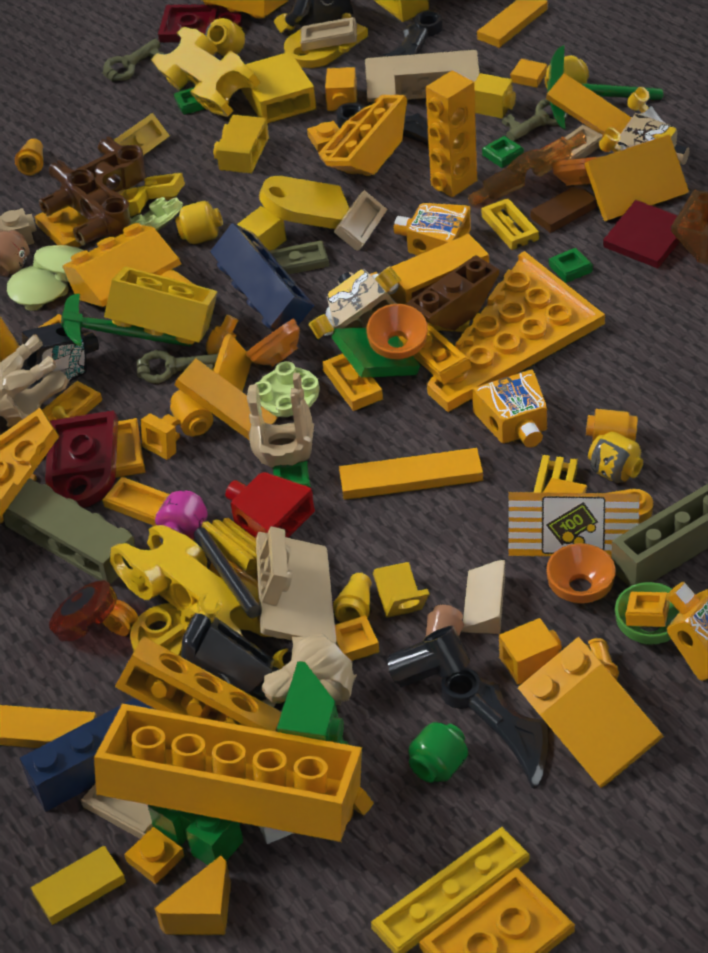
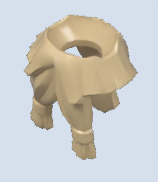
M33 335L25 344H22L14 353L0 362V416L8 422L6 425L8 427H13L41 407L42 403L64 390L69 383L63 372L60 370L53 371L56 368V362L50 356L30 370H21L24 361L43 346L42 341L37 335ZM47 374V376L40 383L35 385L32 389H27L36 380H39Z
M293 373L294 388H291L290 395L294 423L282 425L265 423L262 417L258 385H249L247 402L250 409L249 419L251 427L249 438L251 450L262 464L271 468L276 465L288 464L293 466L298 462L308 460L311 455L314 423H312L309 406L304 400L300 373Z
M323 633L306 637H292L291 661L282 669L264 675L262 690L267 699L262 702L273 708L276 704H281L286 700L297 661L307 663L335 700L336 705L341 706L342 701L350 699L353 683L357 676L353 674L352 661Z

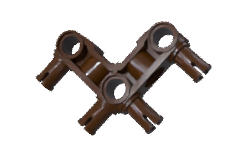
M108 136L106 140L102 139L98 144V151L104 154V156L73 170L62 160H58L57 164L55 162L52 163L49 167V174L62 185L59 190L39 199V206L42 212L49 217L67 207H73L89 220L73 228L75 239L83 246L103 235L114 238L124 233L123 229L131 225L129 203L118 191L122 189L127 190L141 183L146 178L141 147L137 145L121 146Z

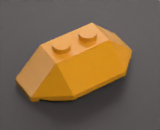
M380 95L374 100V104L363 108L343 124L318 153L320 159L326 166L349 174L369 176L378 172L379 168L402 142L407 106L406 95Z

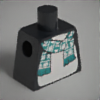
M61 323L22 332L23 344L33 335H37L43 344L42 347L33 352L24 361V370H30L50 356L56 362V368L53 371L60 370L63 372L69 383L87 372L86 354L99 349L98 339L93 332L81 334L82 345L80 347L67 336L64 327H61ZM47 374L39 380H36L30 386L33 388L35 385L40 383L47 376Z

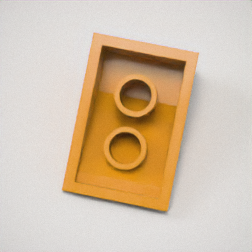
M579 637L518 687L519 691L600 788L606 786L664 737Z

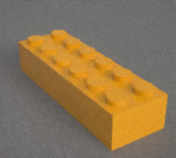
M122 704L94 756L96 795L341 842L360 787L362 747Z

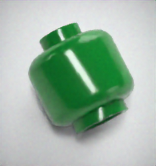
M440 722L428 724L409 745L410 768L420 779L429 783L449 780L465 763L468 757L467 745L464 742L465 735L453 724L445 725Z

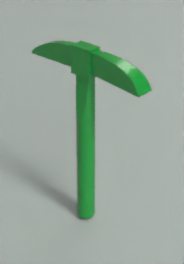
M565 45L559 47L551 58L547 93L564 74ZM580 83L602 97L629 98L638 89V87ZM644 87L649 92V99L661 100L663 98L664 92L661 88ZM550 102L556 121L565 130V112Z
M80 294L69 296L62 312L61 327H64L67 336L80 347L82 345L80 333L82 327L110 334L187 347L193 345L181 343L175 339L176 336L165 333L161 336L144 332V328L139 326L121 327L113 324L111 320L83 317L79 313Z

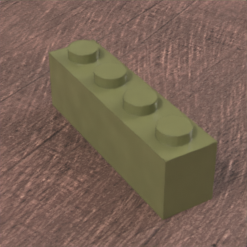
M30 478L3 513L4 522L8 528L108 586L119 577L110 563L111 547L123 543L135 547L133 536L125 528H117L108 523L100 514H92L80 507L73 499H66L55 493L48 485H41ZM123 558V561H124L125 565H126L127 567H129L130 565H129L128 562Z
M708 484L612 540L611 558L615 564V574L627 586L653 582L708 548Z

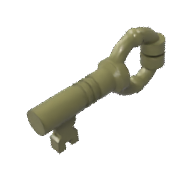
M153 39L130 55L108 58L103 66V75L112 82L124 81L133 76L135 64L147 56L153 58L157 53L166 54L158 51L161 44L157 39ZM115 63H122L128 71L124 74H119L110 66H113Z
M542 99L536 106L535 116L521 124L515 121L511 114L507 118L504 117L502 123L510 128L506 134L507 138L514 142L539 126L559 125L556 119L549 118L547 112L543 110V108L550 106V101ZM565 112V121H566L567 118H568V113H567V112Z
M154 350L136 361L137 376L147 382L160 384L170 379L177 371L185 370L195 358L214 370L218 354L175 358L165 351ZM159 358L166 361V371L161 375H150L149 361Z

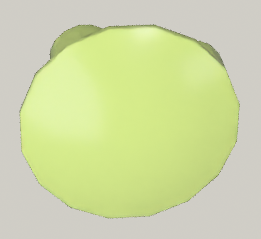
M161 197L149 205L151 209L143 216L139 214L131 218V225L140 223L141 225L154 227L158 231L177 216L183 203L178 198H173L167 202L164 197Z
M67 245L46 246L36 251L33 265L38 269H45L55 273V278L59 281L69 282L62 266L70 262L74 254L84 250Z
M34 265L19 270L12 275L7 283V293L10 299L24 305L25 309L30 311L40 309L42 305L66 295L69 291L68 282L59 281L55 278V273L45 269H38Z
M290 361L279 363L274 371L255 383L259 388L261 406L276 417H289L293 415L290 397L291 388H294L293 373H300L304 400L309 408L318 398L320 387L317 377L310 371L295 367Z

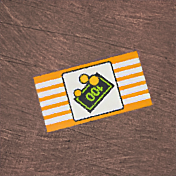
M509 492V556H552L555 551L564 546L581 543L597 546L611 557L612 540L639 525L640 494Z

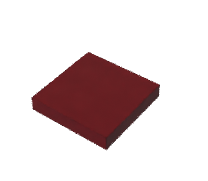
M635 200L603 239V247L658 269L690 229V220Z

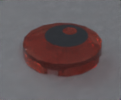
M105 580L95 581L80 588L57 608L49 621V629L60 641H73L83 637L89 632L86 628L92 622H95L97 625L102 623L114 609L117 602V594L114 588Z

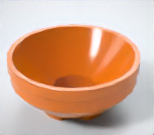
M599 157L551 162L553 174L566 183V186L591 184L584 163Z
M391 304L379 308L372 314L367 323L369 344L379 355L390 359H404L415 355L425 345L428 335V325L423 314L416 308L405 304ZM394 336H401L407 340V343L402 347L396 348L389 345L388 341Z
M291 319L245 353L246 356L253 363L273 367L298 349L300 328L296 324L295 319Z
M581 543L570 544L555 551L547 563L546 575L550 588L560 598L573 603H590L601 599L611 590L615 580V564L610 555L597 546ZM576 579H585L592 586L590 589L580 592L573 590L570 587V583Z

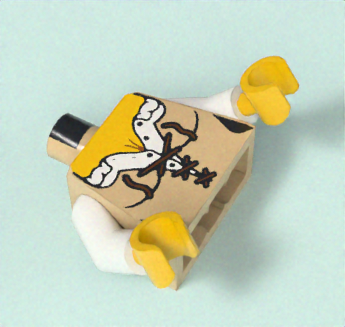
M638 87L628 98L627 104L632 110H640L641 114L635 113L621 134L616 129L609 127L603 133L600 140L601 150L604 152H611L612 150L614 153L670 134L679 163L685 165L689 156V147L677 145V129L661 120L652 106L648 107L646 105L649 99V92L644 87Z
M390 266L380 274L372 276L365 269L359 270L355 274L351 272L342 274L338 279L339 285L327 295L329 307L326 310V314L315 318L309 323L316 338L319 339L323 335H333L336 328H367L368 320L375 311L386 305L396 304L390 295L398 290V282L401 281V278Z

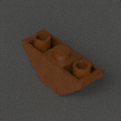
M475 255L412 298L406 305L420 311L428 323L455 331L475 317L480 311L499 276V269Z

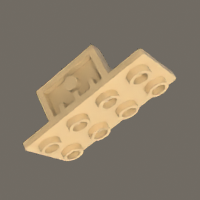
M476 50L365 59L368 102H375L374 100L380 95H406L407 99L426 98V86L451 70L474 82L479 76Z
M270 526L268 533L258 532L256 537L259 606L262 610L260 614L261 633L287 640H292V637H306L323 633L336 644L327 548L322 545L286 538L285 529Z

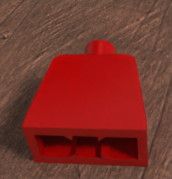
M266 472L258 474L248 485L238 480H233L225 492V497L232 501L231 509L234 522L255 539L258 532L268 533L270 526L285 529V537L289 538L315 512L311 488Z

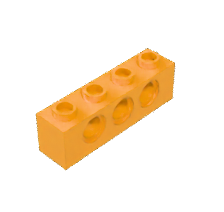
M451 70L426 86L431 186L437 191H442L448 196L454 197L477 181L474 81Z
M144 636L115 685L117 689L156 710L264 730L276 731L282 713Z

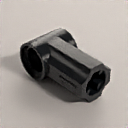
M452 625L432 632L422 642L389 654L387 658L389 673L394 683H397L401 688L436 674L440 677L452 675L464 669L471 662L455 627Z

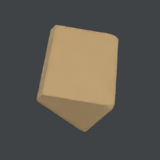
M498 560L468 571L463 616L464 628L462 632L500 634L505 585V560Z

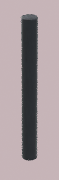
M198 528L194 532V538L247 616L249 618L258 617L262 611L259 604L205 528Z

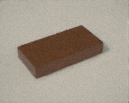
M575 185L530 210V219L549 233H552L597 208V200L580 186Z

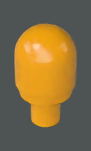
M226 315L221 327L216 326L215 329H212L206 342L208 355L219 354L226 334H231L236 338L237 335L233 331L238 319Z

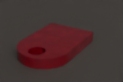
M166 5L158 31V39L160 43L181 42V37L177 32L182 27L196 29L205 35L209 24L221 18L228 19L242 28L241 13L239 11H229L227 7L219 5Z
M114 410L50 420L59 438L47 453L45 483L55 493L66 499H73L82 508L94 505L103 499L111 490L115 481L118 416ZM87 485L83 493L72 495L77 487Z

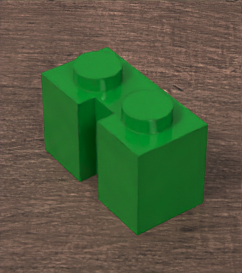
M148 805L153 826L180 847L187 840L192 856L207 865L211 864L219 856H222L227 861L243 842L239 822Z

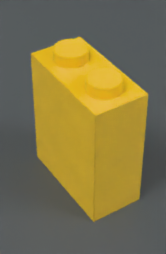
M291 52L245 64L261 83L254 89L244 87L241 90L257 116L266 118L267 123L316 109L314 86Z

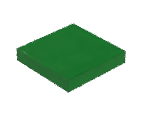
M367 328L334 329L331 337L361 378L408 376L418 373L420 364L413 356L404 359H390L375 352L369 344ZM394 336L388 341L392 347L399 348L404 346L398 336Z

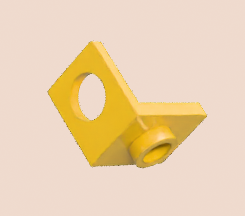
M409 562L381 567L373 571L386 618L422 610L430 595L429 590H417Z

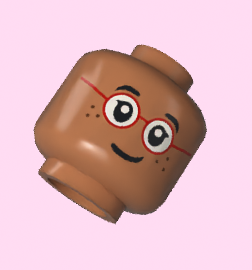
M15 230L0 231V275L7 277L9 274H15L21 270L30 254L25 237Z

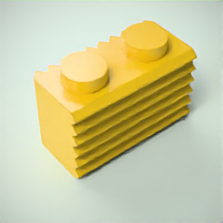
M232 115L229 124H225L223 127L220 142L216 141L214 145L213 155L218 160L219 170L247 172L250 174L253 172L269 138L266 118Z

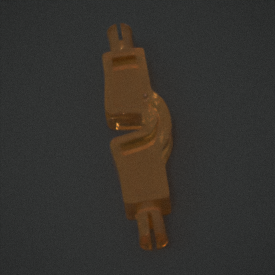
M580 132L568 140L561 137L541 149H534L521 154L507 168L484 180L483 188L468 195L469 203L475 207L486 199L494 201L522 188L525 185L526 173L530 168L536 176H543L553 169L551 162L568 160L572 157L573 150L587 144L586 136Z

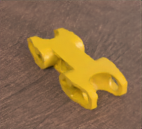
M182 27L177 32L181 37V42L173 52L166 55L157 53L151 59L152 63L173 87L181 90L190 81L196 85L190 91L192 96L211 113L225 117L234 111L228 105L233 93L244 87L254 89L261 83L237 54L229 51L221 60L215 58L214 55L218 52L215 44L200 31L187 27Z
M155 525L148 529L149 538L147 544L150 550H140L127 543L111 547L110 563L128 589L143 600H150L157 595L162 596L182 612L181 622L185 631L193 615L198 613L197 603L204 593H208L203 601L206 609L214 610L218 601H222L221 609L217 615L209 618L211 622L217 617L240 635H242L240 630H250L262 637H272L261 633L260 615L256 618H249L224 580L207 568V558L203 549L186 535L164 525ZM123 558L128 562V564L133 569H130L125 565ZM241 579L259 604L258 588L250 582Z

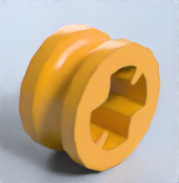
M113 600L109 604V609L104 610L101 614L103 624L111 632L121 636L128 635L134 622L139 619L135 610L121 600Z

